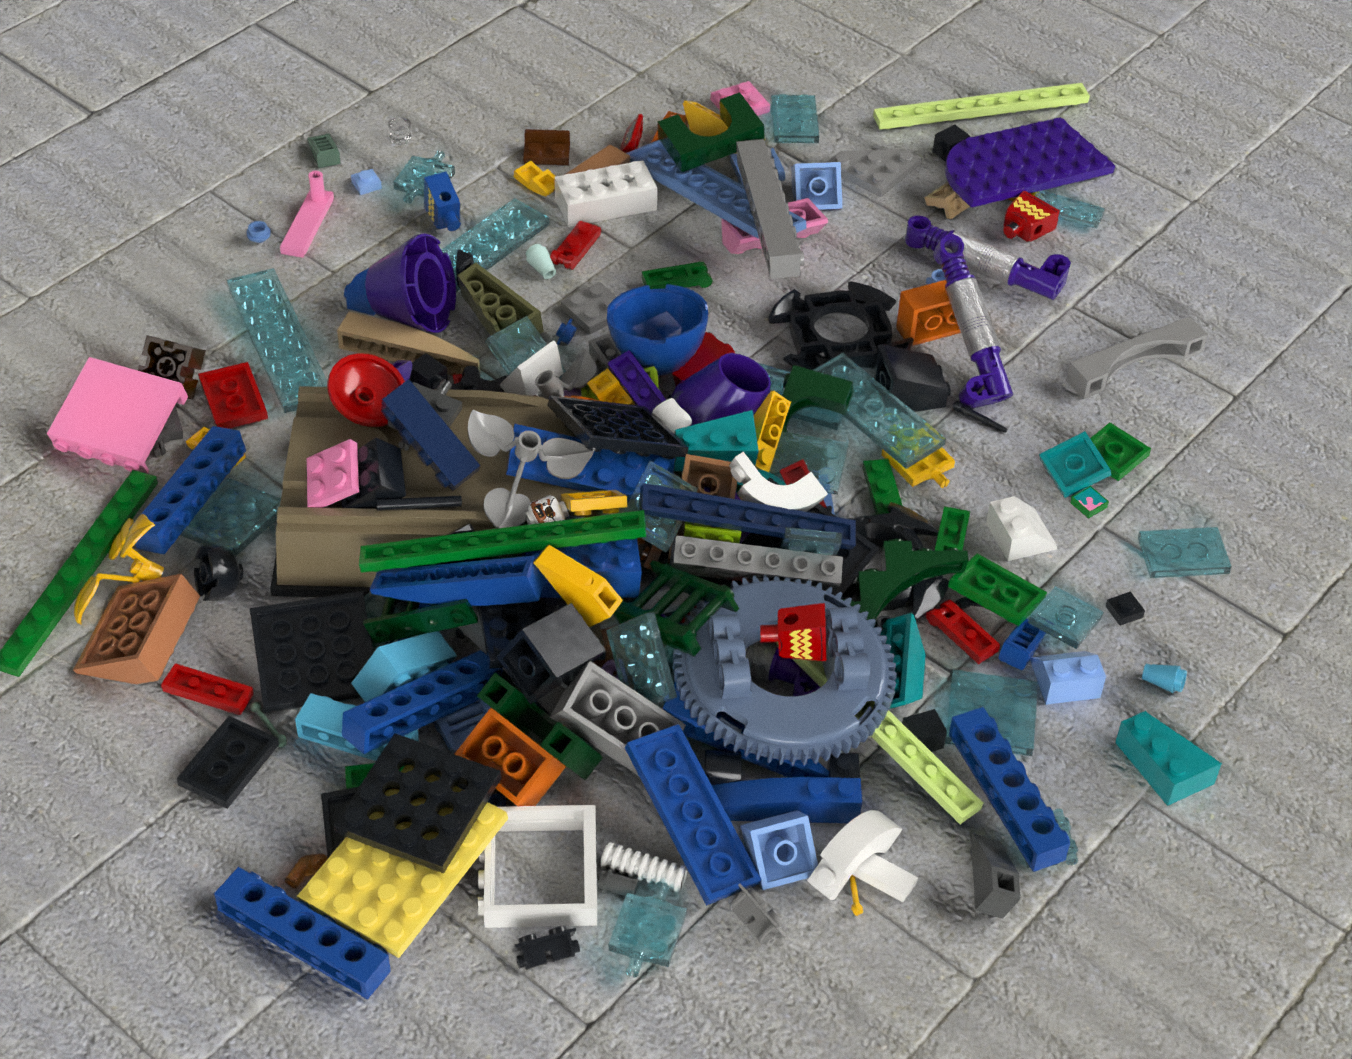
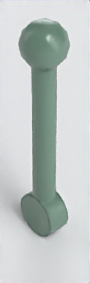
M259 702L251 703L250 710L253 713H257L272 735L278 738V747H284L287 744L286 736L278 733L261 710Z

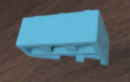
M439 631L425 633L379 646L351 684L362 699L367 702L451 664L457 655Z

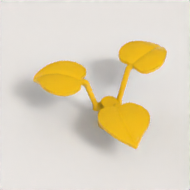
M140 514L135 522L128 518L121 532L115 537L109 551L110 560H114L119 552L120 557L124 558L128 555L134 560L129 572L133 573V577L98 573L95 577L91 576L80 590L75 601L74 617L78 624L82 625V614L95 594L100 580L109 579L137 583L140 580L147 581L161 578L164 567L143 557L132 548L148 530L155 526L146 515Z

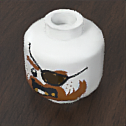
M551 495L529 503L528 511L525 512L528 525L562 521L569 517L565 503L563 501L558 502Z

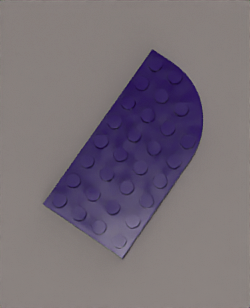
M1059 117L975 137H968L950 150L945 163V176L951 188L972 208L1017 197L1024 190L1028 193H1034L1112 174L1115 165L1098 151L1092 143L1088 142L1078 131L1073 129L1066 120Z

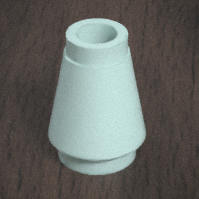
M535 244L528 248L526 251V261L544 279L552 278L556 274V270L547 248L541 244Z

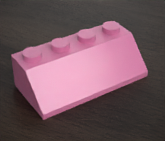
M809 198L788 202L789 211L806 220V229L796 233L797 238H806L809 235L819 233L828 223V218ZM721 219L722 244L731 254H741L747 250L762 248L759 239Z

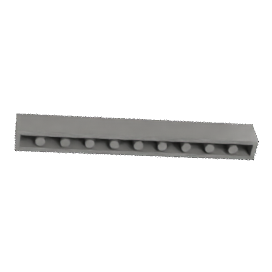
M764 139L736 142L737 164L770 278L801 276L800 266H804V253L800 248L796 227L793 226L792 215L789 214V206L785 201L781 180H778V171L775 169L771 149L766 147Z

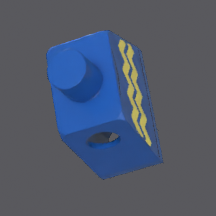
M447 172L424 177V208L437 229L447 228L449 231H455L461 226L460 201Z

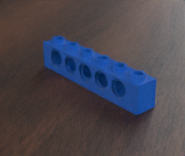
M212 426L142 512L155 526L135 543L138 550L165 555L246 452L239 430Z
M481 650L343 712L342 737L360 752L366 754L387 744L394 733L404 736L478 701L480 698L477 695L494 673L502 677L503 668L489 669L487 655Z
M984 707L952 717L949 731L950 738L1031 870L1035 872L1065 861L1070 847L1069 836L1065 830H1061L1055 821L1053 810L1043 802L1037 785L1029 780L1023 763L1017 761L1012 753L1009 741L1006 738L1003 739L998 731L995 719L988 715Z
M238 867L214 893L218 911L367 1000L391 972L389 955L384 948L377 944H369L357 932L351 929L345 930L337 925L331 917L327 915L322 916L313 911L304 901H296L289 897L282 888L278 886L272 887L265 883L255 872L250 871L248 873ZM354 958H358V959H359V960H357V961H350L351 959H354Z

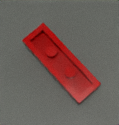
M177 663L173 665L161 683L163 692L240 716L254 695L253 687Z

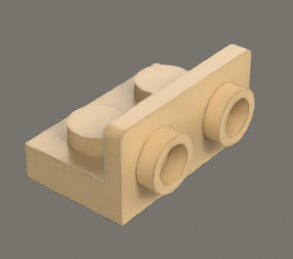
M948 182L925 197L927 206H937L939 209L944 208L947 219L954 218L970 207L951 188Z

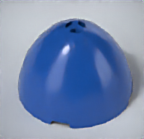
M667 284L665 289H650L649 285H645L621 293L613 299L607 308V324L615 346L621 354L630 350L643 369L655 366L658 376H664L683 367L702 344L708 322V305L701 295L681 286Z

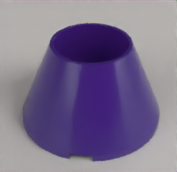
M425 233L415 235L370 266L366 275V295L372 310L377 315L427 333H439L448 327L451 322L448 320L450 311H454L456 306V280L449 255L441 251L438 246L440 241L437 238Z
M728 353L680 382L675 387L671 398L675 399L678 405L689 414L692 419L690 426L753 410L754 416L770 393L771 381L767 372L756 361L741 354Z

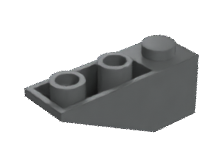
M973 833L971 835L975 911L1003 919L1021 899L1019 873L1000 841Z

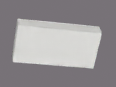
M872 854L865 859L852 874L901 902L905 901L918 880V877L876 854Z

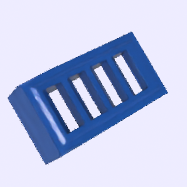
M1026 619L1019 627L1016 626L1004 641L999 654V660L1019 670H1023L1044 639L1048 629Z

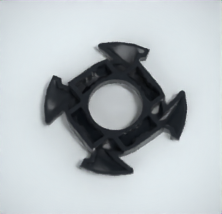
M852 281L848 282L849 291L839 290L804 295V300L800 298L801 293L793 289L773 306L768 317L770 324L790 322V334L797 355L789 354L783 358L785 362L792 367L796 365L831 376L833 375L827 367L844 369L875 366L878 345L883 344L911 350L914 340L910 337L891 343L892 325L886 311L891 310L896 304V300L881 290ZM841 313L859 318L865 323L868 331L859 340L840 343L822 337L816 331L814 324L820 317L826 314Z
M893 502L888 506L889 513L848 518L856 520V531L874 545L881 547L884 541L901 539L903 541H912V551H917L923 548V544L917 534L938 535V530L926 518L907 507ZM828 506L826 509L832 513V507ZM942 575L937 578L932 577L923 580L897 595L882 611L905 607V603L912 599V614L915 620H919L941 602L948 590L949 580ZM856 581L853 582L841 599L851 598L853 602L857 601Z

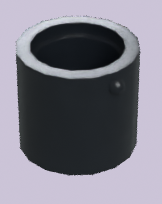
M705 750L704 772L711 785L741 781V751Z

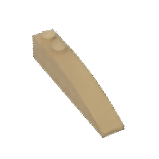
M349 311L337 329L339 349L371 354L394 362L397 360H411L413 362L427 353L447 367L448 375L462 374L465 367L470 365L476 366L480 372L479 359L439 337L397 322Z

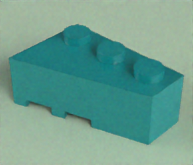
M753 410L675 430V435L689 447L687 452L689 455L732 462L736 456L744 452L752 464L756 465L759 450ZM675 457L674 471H683L685 457Z
M1146 711L1121 721L1115 743L1167 806L1215 784L1222 763Z

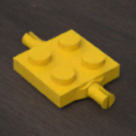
M896 426L888 430V435L895 441L883 447L881 455L884 459H889L890 465L912 487L930 479H933L941 488L948 486L950 480L942 473L954 468L955 460L924 429L907 435H903Z

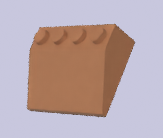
M182 574L118 586L73 669L76 674L131 684L158 681L170 656L174 652L180 636L184 632L191 614L195 610L200 595Z

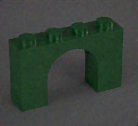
M740 92L719 99L720 117L728 127L725 132L719 135L700 136L691 132L678 114L657 122L658 139L681 172L737 153L736 142L760 139L765 141L764 124Z
M793 365L791 373L785 375L783 381V388L785 389L782 394L791 404L770 469L779 471L804 459L809 471L813 473L817 480H820L829 461L828 451L795 440L787 431L788 423L795 413L808 407H819L846 415L854 393L853 382Z
M494 673L477 695L482 701L585 781L603 759V756L560 722L550 718V715L535 703L530 705L520 691L498 674Z

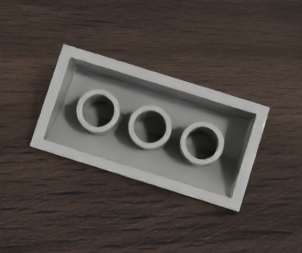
M591 661L586 663L563 692L550 718L560 722L570 731L637 775L638 773L625 750L627 742L678 724L682 730L686 726Z

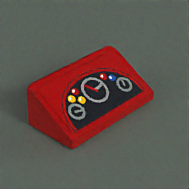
M638 114L625 132L620 150L624 153L639 147L643 134L642 114Z

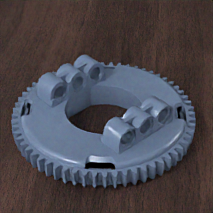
M764 575L763 581L759 582L757 577L753 576L752 583L742 578L740 586L735 581H732L731 590L735 595L734 600L739 610L735 613L720 607L713 616L709 617V620L696 633V640L702 649L694 657L688 653L681 652L679 649H674L673 672L676 690L680 692V700L685 701V709H691V718L698 717L697 725L702 726L706 724V734L712 731L715 732L714 740L723 738L724 747L731 743L734 745V752L738 749L745 750V757L749 753L756 754L757 760L761 756L767 757L768 763L771 762L772 758L779 759L780 765L783 764L784 760H790L792 766L796 760H801L803 765H805L807 759H812L814 764H816L819 757H822L827 762L831 754L838 758L841 751L848 754L851 747L857 749L860 742L865 743L868 736H872L875 729L879 728L890 709L896 686L895 679L897 673L894 672L896 663H893L894 654L890 653L891 645L885 644L887 636H880L882 628H874L876 620H867V611L859 613L861 605L850 606L851 598L843 601L841 599L842 592L834 596L832 595V587L824 591L822 590V583L813 587L811 586V580H808L806 584H802L801 579L790 582V578L785 577L784 581H780L779 577L775 576L773 581H769L767 575ZM705 600L704 602L700 601L697 607L690 611V616H685V621L681 625H688L709 602ZM825 603L826 661H822L827 682L812 693L794 697L770 693L751 681L749 660L746 658L745 650L752 644L761 641L760 625L778 624V610L781 608ZM867 701H874V708L869 706L859 719L855 717ZM726 712L737 721L745 725L743 734H741V729L730 724L724 718H716L717 713Z

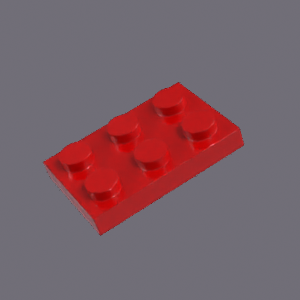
M248 362L198 374L199 382L216 427L230 429L268 419L266 407Z

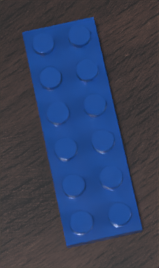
M518 424L513 426L514 439L519 437L524 431H533L540 436L542 445L552 438H564L584 444L580 439L573 436ZM516 446L509 450L506 475L514 477L520 464V460L515 455ZM602 449L600 452L594 451L592 457L578 476L571 479H561L549 473L546 468L547 461H541L537 454L533 461L525 463L521 478L584 492L617 490L627 496V501L639 503L640 487L643 483L672 488L675 459H666L655 454H651L650 457H644L635 452L617 454L611 450Z
M678 724L627 742L625 750L706 906L742 892V889L738 886L739 884L746 890L759 885L762 879L680 725Z

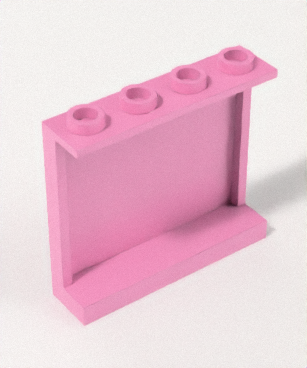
M89 357L47 435L51 439L53 446L59 451L75 452L85 459L92 457L99 459L109 466H114L115 464L124 467L130 472L136 470L148 474L149 469L145 464L148 455L175 404L184 405L188 395L180 382Z

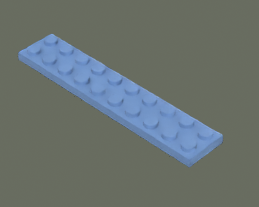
M660 140L626 153L630 155V163L643 160L652 178L759 239L743 185L705 164L681 172ZM789 211V214L792 215L793 226L796 227V233L806 229V220Z

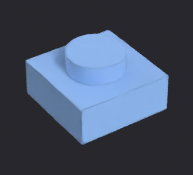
M373 169L351 175V182L360 195L382 189L381 181Z

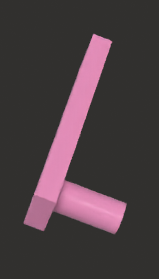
M311 171L308 175L310 191L280 245V252L283 255L304 258L334 200L333 192L324 190L323 174L320 171Z

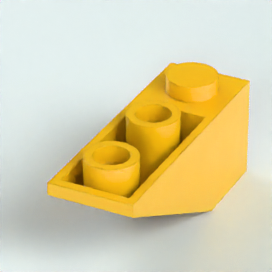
M770 391L754 414L759 450L755 468L767 472L770 471L791 404L789 400L775 391Z
M551 545L546 546L533 562L567 604H573L589 627L610 618L623 601L604 577Z

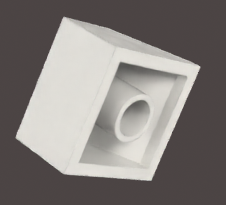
M553 340L520 364L500 384L505 393L538 396V393L541 391L535 385V379L540 373L550 370L558 378L563 374L558 347Z
M1015 496L990 502L986 525L1007 561L1057 550L1055 541L1035 508Z

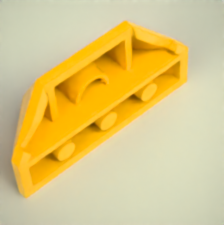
M684 100L683 107L691 132L700 136H715L728 129L719 114L697 102Z

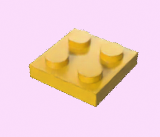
M617 490L561 494V501L565 503L569 512H574L576 516L591 515V510H602V513H618L619 508L627 507V496Z

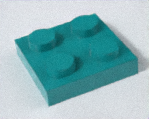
M1086 431L1039 454L1040 461L1064 498L1111 476V469Z

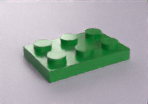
M978 553L968 561L964 573H955L950 578L948 584L949 588L1018 627L1039 607L1047 595L1046 591Z

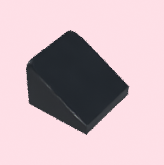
M460 249L457 251L456 261L457 286L459 287L458 275L474 264L473 255Z

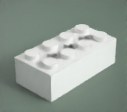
M643 160L555 177V200L568 227L576 226L580 220L593 223L657 210L658 188Z

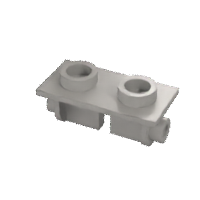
M739 884L738 886L743 892L740 895L734 894L729 898V909L744 924L752 917L755 918L747 928L761 944L772 945L776 941L775 935L778 932L786 937L787 935L780 928L784 924L781 918L772 909L767 913L760 906L765 901L753 888L747 891Z

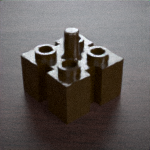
M147 335L142 355L147 356L145 366L139 365L138 371L182 383L188 395L187 399L193 400L198 383L197 379H193L195 369L201 370L206 350Z

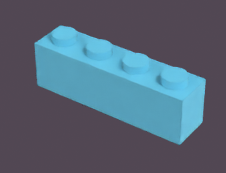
M310 693L295 718L298 737L373 761H377L387 745L385 744L366 754L360 752L342 737L343 712L356 707V705L341 703L327 696ZM418 729L404 735V737L419 742Z

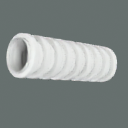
M609 842L606 845L601 857V867L603 869L610 867L613 872L619 870L621 875L628 873V876L631 878L637 876V879L640 881L646 879L647 883L655 882L656 886L659 887L663 884L665 889L669 890L672 887L675 892H679L682 889L687 876L685 865L678 867L676 862L669 864L666 859L659 861V857L650 858V854L647 853L643 856L641 851L638 850L635 853L632 852L631 848L624 850L622 845L615 847L613 842Z

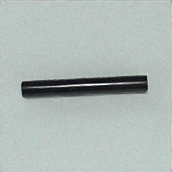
M461 495L376 500L377 511L462 507Z

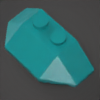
M912 612L886 620L883 625L884 629L880 636H887L885 644L891 645L890 653L894 654L893 663H896L894 671L897 673L895 679L896 686L890 709L923 698L926 653Z

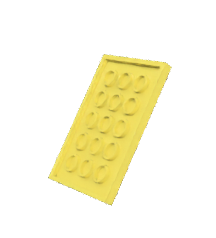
M405 765L400 772L412 771L414 766ZM430 775L429 777H427L426 781L434 782L439 780L440 778L435 775ZM457 786L452 789L455 792L463 791V789ZM390 788L384 794L391 796L397 794L400 790ZM416 798L411 804L418 806L424 804L426 799ZM487 802L444 874L346 837L297 895V899L307 903L318 914L331 917L341 927L357 932L363 939L381 946L388 953L400 958L508 820L507 812ZM449 807L442 808L438 814L445 816L451 814L453 809ZM377 811L372 813L369 818L376 820L382 818L385 813ZM403 821L396 828L403 830L409 828L412 823ZM435 831L427 832L423 839L431 840L436 838L439 833Z

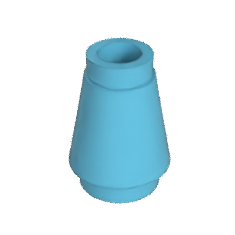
M1146 664L1142 680L1148 681L1171 693L1175 691L1182 692L1186 682L1187 670H1183L1180 666Z

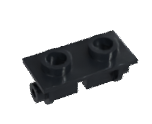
M563 925L548 930L549 935L537 938L536 934H530L519 938V943L515 944L512 949L513 953L520 951L521 954L516 956L518 968L525 967V970L547 964L546 951H550L553 962L574 957L575 953L580 952L578 940L571 939V936L577 931L576 928L567 930V926Z

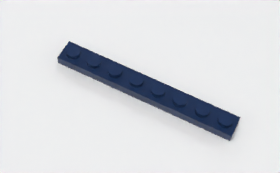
M643 483L640 487L639 511L644 510L645 515L852 550L856 546V520Z

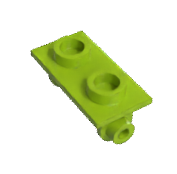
M686 521L684 525V537L740 543L741 531L721 527L712 528L709 525Z

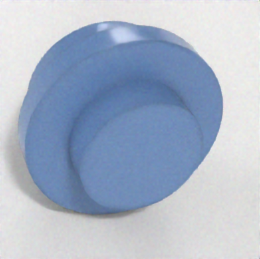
M255 221L249 224L246 234L250 241L261 243L270 237L271 232L265 222Z

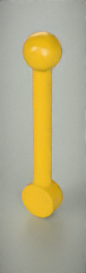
M851 875L849 878L853 899L851 910L855 916L863 913V908L859 903L855 876Z

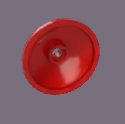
M357 353L340 359L333 366L328 376L327 390L332 404L345 418L362 426L381 427L388 425V420L381 412L382 399L403 384L405 380L400 372L383 358L371 354Z

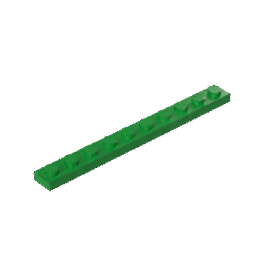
M136 470L131 471L0 650L1 672L20 677L74 602L82 587L107 556L115 537L121 532L124 523L128 518L133 519L158 485L157 476Z
M644 510L364 545L360 547L359 567L361 573L378 572L387 569L408 568L427 564L434 565L442 562L464 561L482 557L490 558L506 554H521L523 552L544 550L548 545L554 548L625 539L633 540L646 537Z

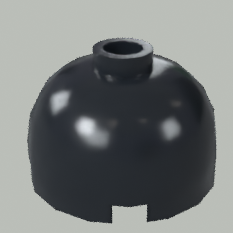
M203 545L198 548L195 559H200L199 568H194L197 593L200 597L205 595L203 601L220 600L231 595L236 590L239 580L243 578L242 564L238 563L232 551L222 546Z

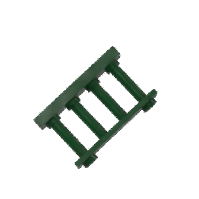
M474 558V559H467V560H464V561H459L458 563H460V562H471V561H481V560H480V558ZM382 596L385 603L381 616L364 620L363 625L375 644L475 624L478 623V617L467 599L444 604H431L429 607L418 609L420 602L408 601L405 612L393 614L396 603L406 600Z
M652 560L650 566L657 577L633 602L626 603L622 601L613 615L620 626L674 649H679L681 652L688 653L694 657L702 649L696 640V633L709 620V617L713 616L720 607L735 613L739 610L734 600L735 595L726 585L720 586L678 570L668 563L663 564ZM664 585L671 587L650 610L642 609ZM683 592L689 594V597L669 617H660ZM701 600L709 602L688 625L684 624L682 626L679 624Z

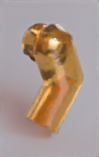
M321 853L302 856L285 877L284 881L290 887L297 888L304 877L316 874L326 862L327 856Z

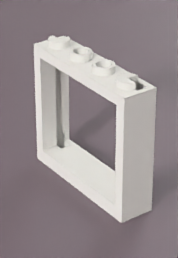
M595 805L498 807L506 811L508 815V820L498 832L584 831V903L495 905V835L479 855V863H485V869L479 870L478 874L479 889H484V897H478V915H484L485 928L551 927L563 925L597 926Z

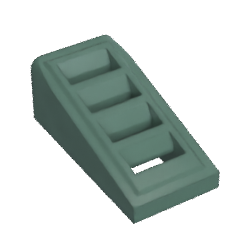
M330 134L307 138L318 168L341 164L339 150Z

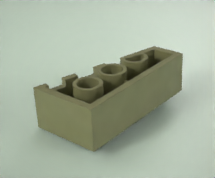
M474 263L458 275L462 297L506 358H509L544 332L541 311L478 263Z

